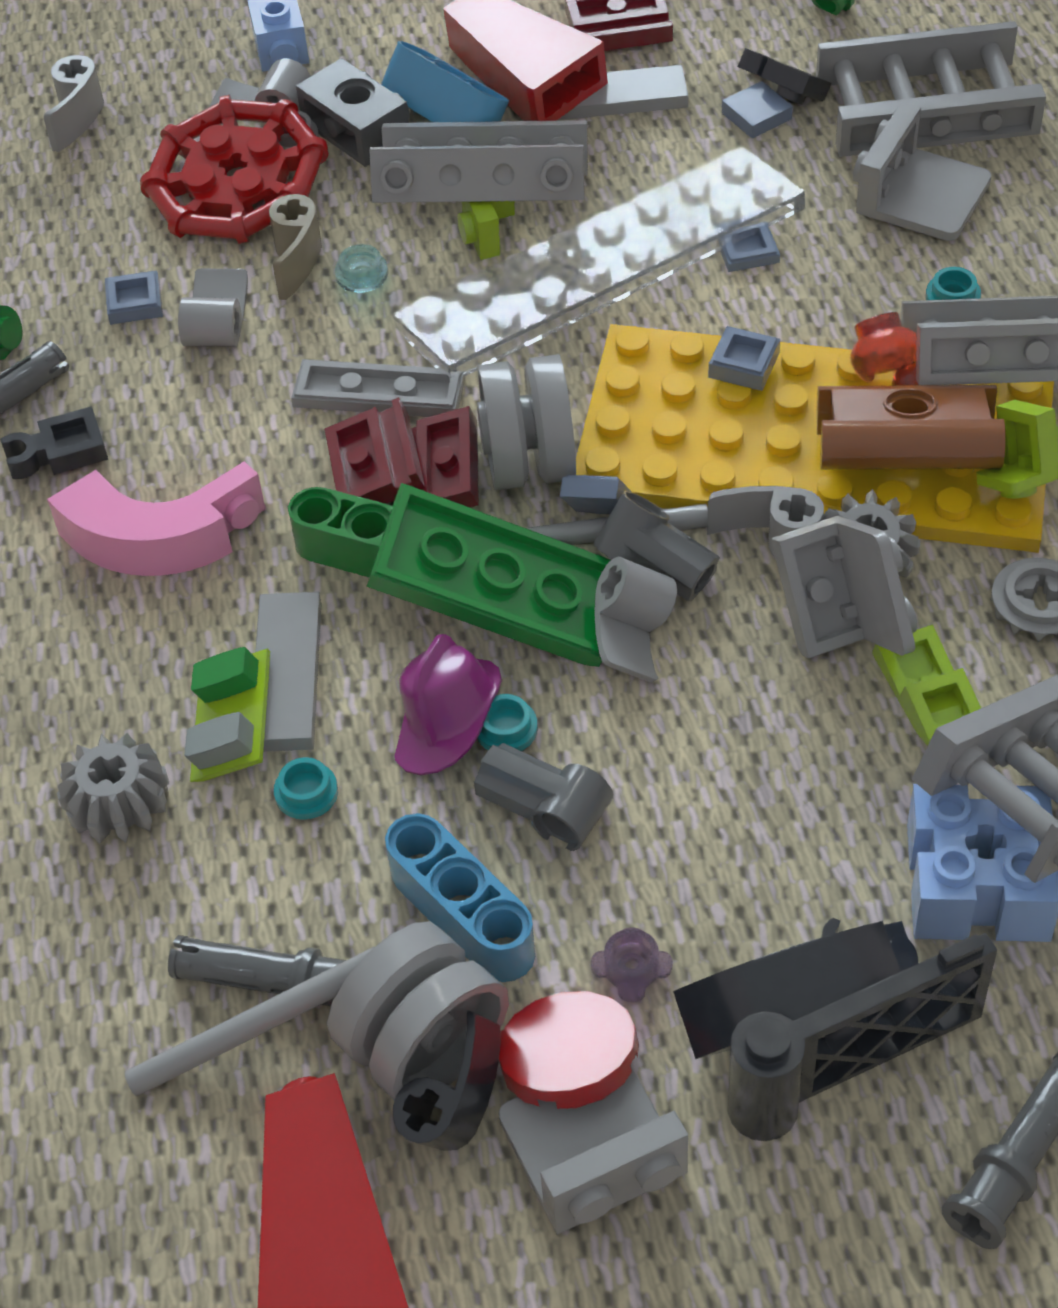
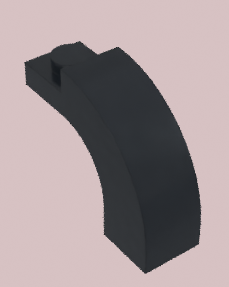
M883 921L827 935L762 956L674 990L673 993L695 1059L729 1051L734 1029L741 1020L750 1014L762 1011L777 1012L790 1018L792 1021L797 1020L918 964V955L914 945L908 939L902 921L885 925Z

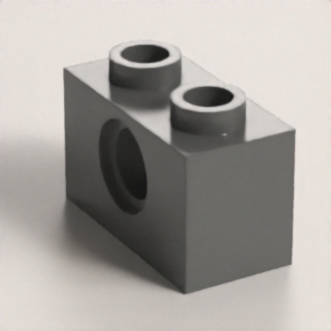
M342 58L296 85L299 109L311 118V121L316 124L319 135L364 167L370 165V147H383L382 126L384 123H409L410 111L407 102L398 93L391 92L372 79L368 73L360 71Z

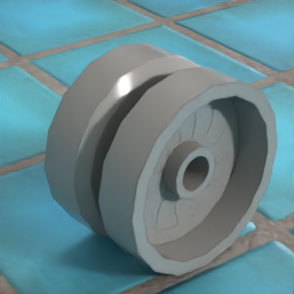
M560 354L528 359L524 368L526 395L521 396L515 370L508 361L477 365L480 402H477L479 429L483 454H488L494 490L524 487L529 474L527 450L533 449L538 475L545 483L562 482V477L576 475V453L571 408Z
M431 921L412 923L385 938L368 952L347 976L332 1002L327 1026L330 1038L353 1061L369 1066L372 1079L395 1101L396 1095L402 1087L415 1078L428 1077L449 1085L454 1082L459 1076L463 1063L467 1031V1011L470 1010L499 1024L501 1028L509 1007L508 989L484 967L475 961H466L465 950L440 927Z

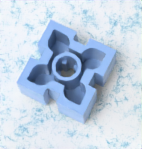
M913 784L907 822L909 868L910 870H915L911 889L914 939L964 940L970 936L971 926L975 925L995 926L996 941L1051 942L1058 918V871L1036 883L1024 875L1041 842L989 799H969L968 785H954L931 796L918 784ZM1017 786L1052 815L1051 798L1037 786Z

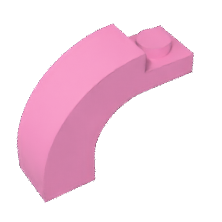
M245 461L196 492L168 502H143L129 498L115 489L97 470H94L47 499L58 534L78 554L103 568L119 573L141 576L182 573L220 560L232 553L228 533L234 529L248 527L255 521L259 513L266 510L258 473Z

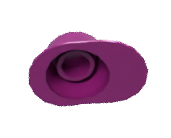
M446 634L437 635L427 651L422 652L408 663L399 678V688L405 715L394 755L395 761L406 772L420 776L438 773L457 763L472 748L482 730L491 704L499 691L502 682L499 667L490 660L476 659L472 653L457 645Z

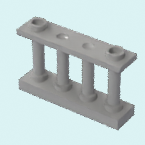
M1016 22L818 43L816 77L831 82V85H838L845 106H838L835 144L839 157L860 155L863 150L869 151L874 144V138L881 121L884 119L889 121L901 101L921 107L917 148L1040 134L1046 101L1044 89L1041 83L1015 86L1007 66L1013 63L1018 29ZM986 68L994 89L966 92L958 71ZM937 74L944 95L916 98L909 77ZM888 79L895 100L866 103L859 82Z
M587 120L384 123L382 126L383 147H370L369 149L372 203L584 200L585 198L584 176H588Z
M1058 296L902 301L901 355L916 356V381L918 385L1058 381Z
M1058 674L936 728L912 777V780L931 796L958 783L961 786L970 783L1040 841L1041 844L1024 873L1034 883L1058 871V820L998 772L994 766L999 764L1001 767H1005L1010 764L1058 804V768L1033 749L1036 746L1039 748L1048 746L1058 754Z

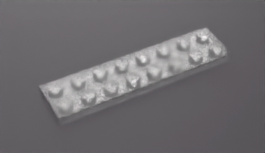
M740 147L726 152L721 157L703 166L684 172L680 177L659 187L642 192L637 197L615 208L598 213L594 218L573 228L556 233L550 239L529 249L512 254L505 260L485 270L466 276L443 290L418 299L413 304L393 313L395 328L435 368H441L449 381L459 375L460 377H465L477 371V365L500 360L721 251L725 244L731 241L732 244H735L759 232V227L765 224L766 226H771L804 210L805 191L752 153Z

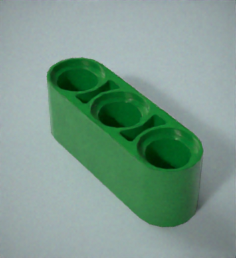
M323 487L306 488L296 493L288 505L296 551L302 558L308 561L369 577L392 505Z

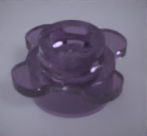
M635 927L625 928L612 935L607 941L604 951L596 952L591 958L592 973L598 978H607L618 988L619 998L626 1002L642 1000L645 997V989L657 978L668 977L673 969V960L670 954L665 951H659L655 939L650 934ZM630 960H634L638 963V966L630 969L625 964Z

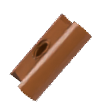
M818 386L817 435H821L820 470L1001 469L1005 458L1004 419H994L997 386Z

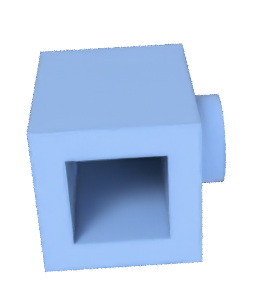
M247 0L262 72L269 71L271 65L276 60L283 58L292 59L301 64H308L309 56L305 30L297 0Z

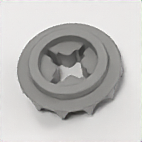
M1026 558L1007 565L996 576L990 600L995 605L996 620L1008 621L1013 635L1023 630L1034 633L1038 643L1047 634L1058 636V561L1047 558ZM1038 586H1043V594H1046V600L1049 602L1047 609H1044V611L1035 608V602L1032 600L1034 593H1037Z

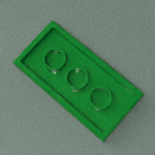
M404 483L400 484L366 587L583 665L599 667L602 663L596 638L595 595L600 575L611 559Z

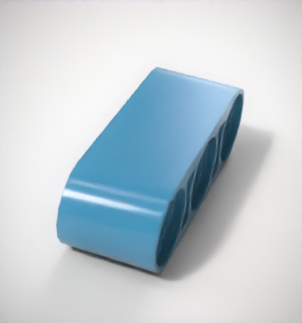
M398 41L381 82V85L391 92L398 93L407 102L410 109L431 122L501 121L509 103L506 97L428 51L404 41Z
M416 813L408 814L395 820L387 830L385 843L391 878L397 889L429 921L440 927L465 950V957L469 961H475L484 967L498 981H515L526 975L533 967L536 957L532 917L527 907L434 818L429 815ZM418 854H425V855H426V856H424V857H422V858H417V859H411V858H409V857H411V856H413V855H418ZM460 895L471 896L462 901L449 900ZM508 937L516 939L504 945L492 943L498 938Z

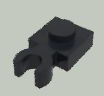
M747 48L744 49L737 66L778 84L777 94L803 105L806 96L823 102L832 84Z
M92 406L37 421L40 433L30 435L16 432L0 439L12 479L30 477L41 466L48 464L51 466L53 475L109 460Z

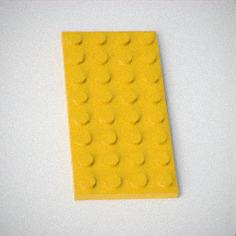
M610 324L576 456V475L618 477L632 493L664 509L706 504L708 508L710 494L724 489L748 486H783L812 491L823 502L825 514L828 508L842 511V499L847 493L859 504H864L866 494L873 489L878 498L877 504L884 506L889 500L897 497L898 502H900L898 516L913 514L916 526L912 535L917 536L918 539L1039 553L1046 484L1038 486L1037 492L1031 496L1011 499L1002 497L1000 491L977 485L976 472L983 469L820 470L821 435H817L818 386L918 385L916 381V356L780 342L779 356L761 391L708 378L709 362L722 337L720 335ZM1054 381L957 384L996 385V406L1015 399L1052 408ZM995 406V417H994V419H997L996 406Z

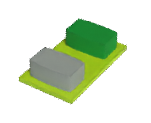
M240 647L206 658L193 665L191 691L198 696L195 726L187 729L184 754L192 762L190 782H204L263 762L271 652L268 648L251 653L246 647Z

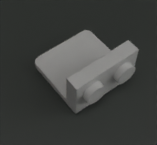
M901 101L890 120L884 119L881 121L874 138V144L870 150H863L858 156L853 171V181L859 183L856 213L946 241L955 240L961 234L990 186L991 172L985 168L916 149L921 107Z
M835 516L770 538L797 646L803 656L812 658L863 639L901 656L915 651L913 633L917 630V618L910 601L903 595L898 574L903 570V559L897 543L885 531L841 516Z
M633 1069L624 1085L604 1099L582 1107L557 1109L555 1101L545 1102L542 1100H538L540 1106L538 1107L525 1103L519 1097L505 1102L499 1110L500 1124L557 1235L579 1224L594 1221L606 1214L610 1209L646 1192H653L664 1188L676 1178L688 1173L687 1131L675 1110L659 1117Z

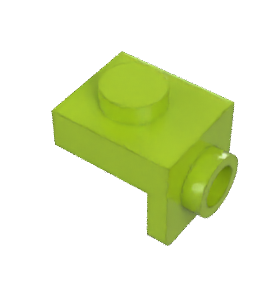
M515 201L462 202V213L457 215L460 235L465 245L473 243L480 260L500 256L499 219L515 215Z
M1014 399L996 406L997 419H1004L1005 458L1003 467L1001 469H983L976 472L977 485L1000 491L1002 497L1011 499L1031 496L1037 492L1038 486L1058 479V427L1055 409Z

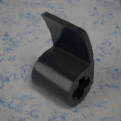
M470 1010L467 1011L464 1057L456 1087L428 1077L415 1078L402 1087L396 1095L393 1104V1121L398 1132L406 1140L443 1151L458 1150L470 1142L476 1134L488 1107L497 1075L501 1046V1028L499 1024ZM434 1107L443 1111L439 1122L430 1119Z

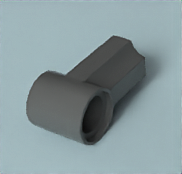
M624 491L594 541L595 547L610 559L622 557L673 578L677 584V594L687 601H692L712 579L717 570L720 557L668 523L669 516L658 506L637 494Z
M504 743L499 746L492 745L481 760L480 769L474 781L475 795L530 820L532 826L541 837L548 840L550 836H554L568 843L565 849L575 851L581 847L614 796L612 788L607 781L597 772L586 766L568 764L561 770Z

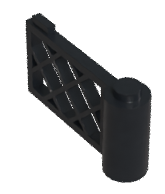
M984 933L979 936L975 934L940 950L938 955L797 1020L792 1021L780 1013L768 1011L750 1014L741 1020L732 1033L730 1047L727 1112L732 1125L740 1134L752 1140L771 1141L781 1138L794 1126L800 1102L981 1018L997 954V948L988 935Z

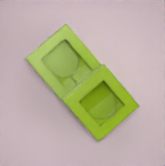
M933 624L919 628L913 633L915 641V651L901 656L875 644L872 650L877 664L914 730L927 746L936 728L981 709L964 669H953Z

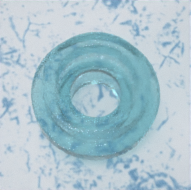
M357 244L350 246L339 255L335 266L336 281L340 287L350 292L363 293L375 290L388 277L387 262L380 255V252L371 245Z

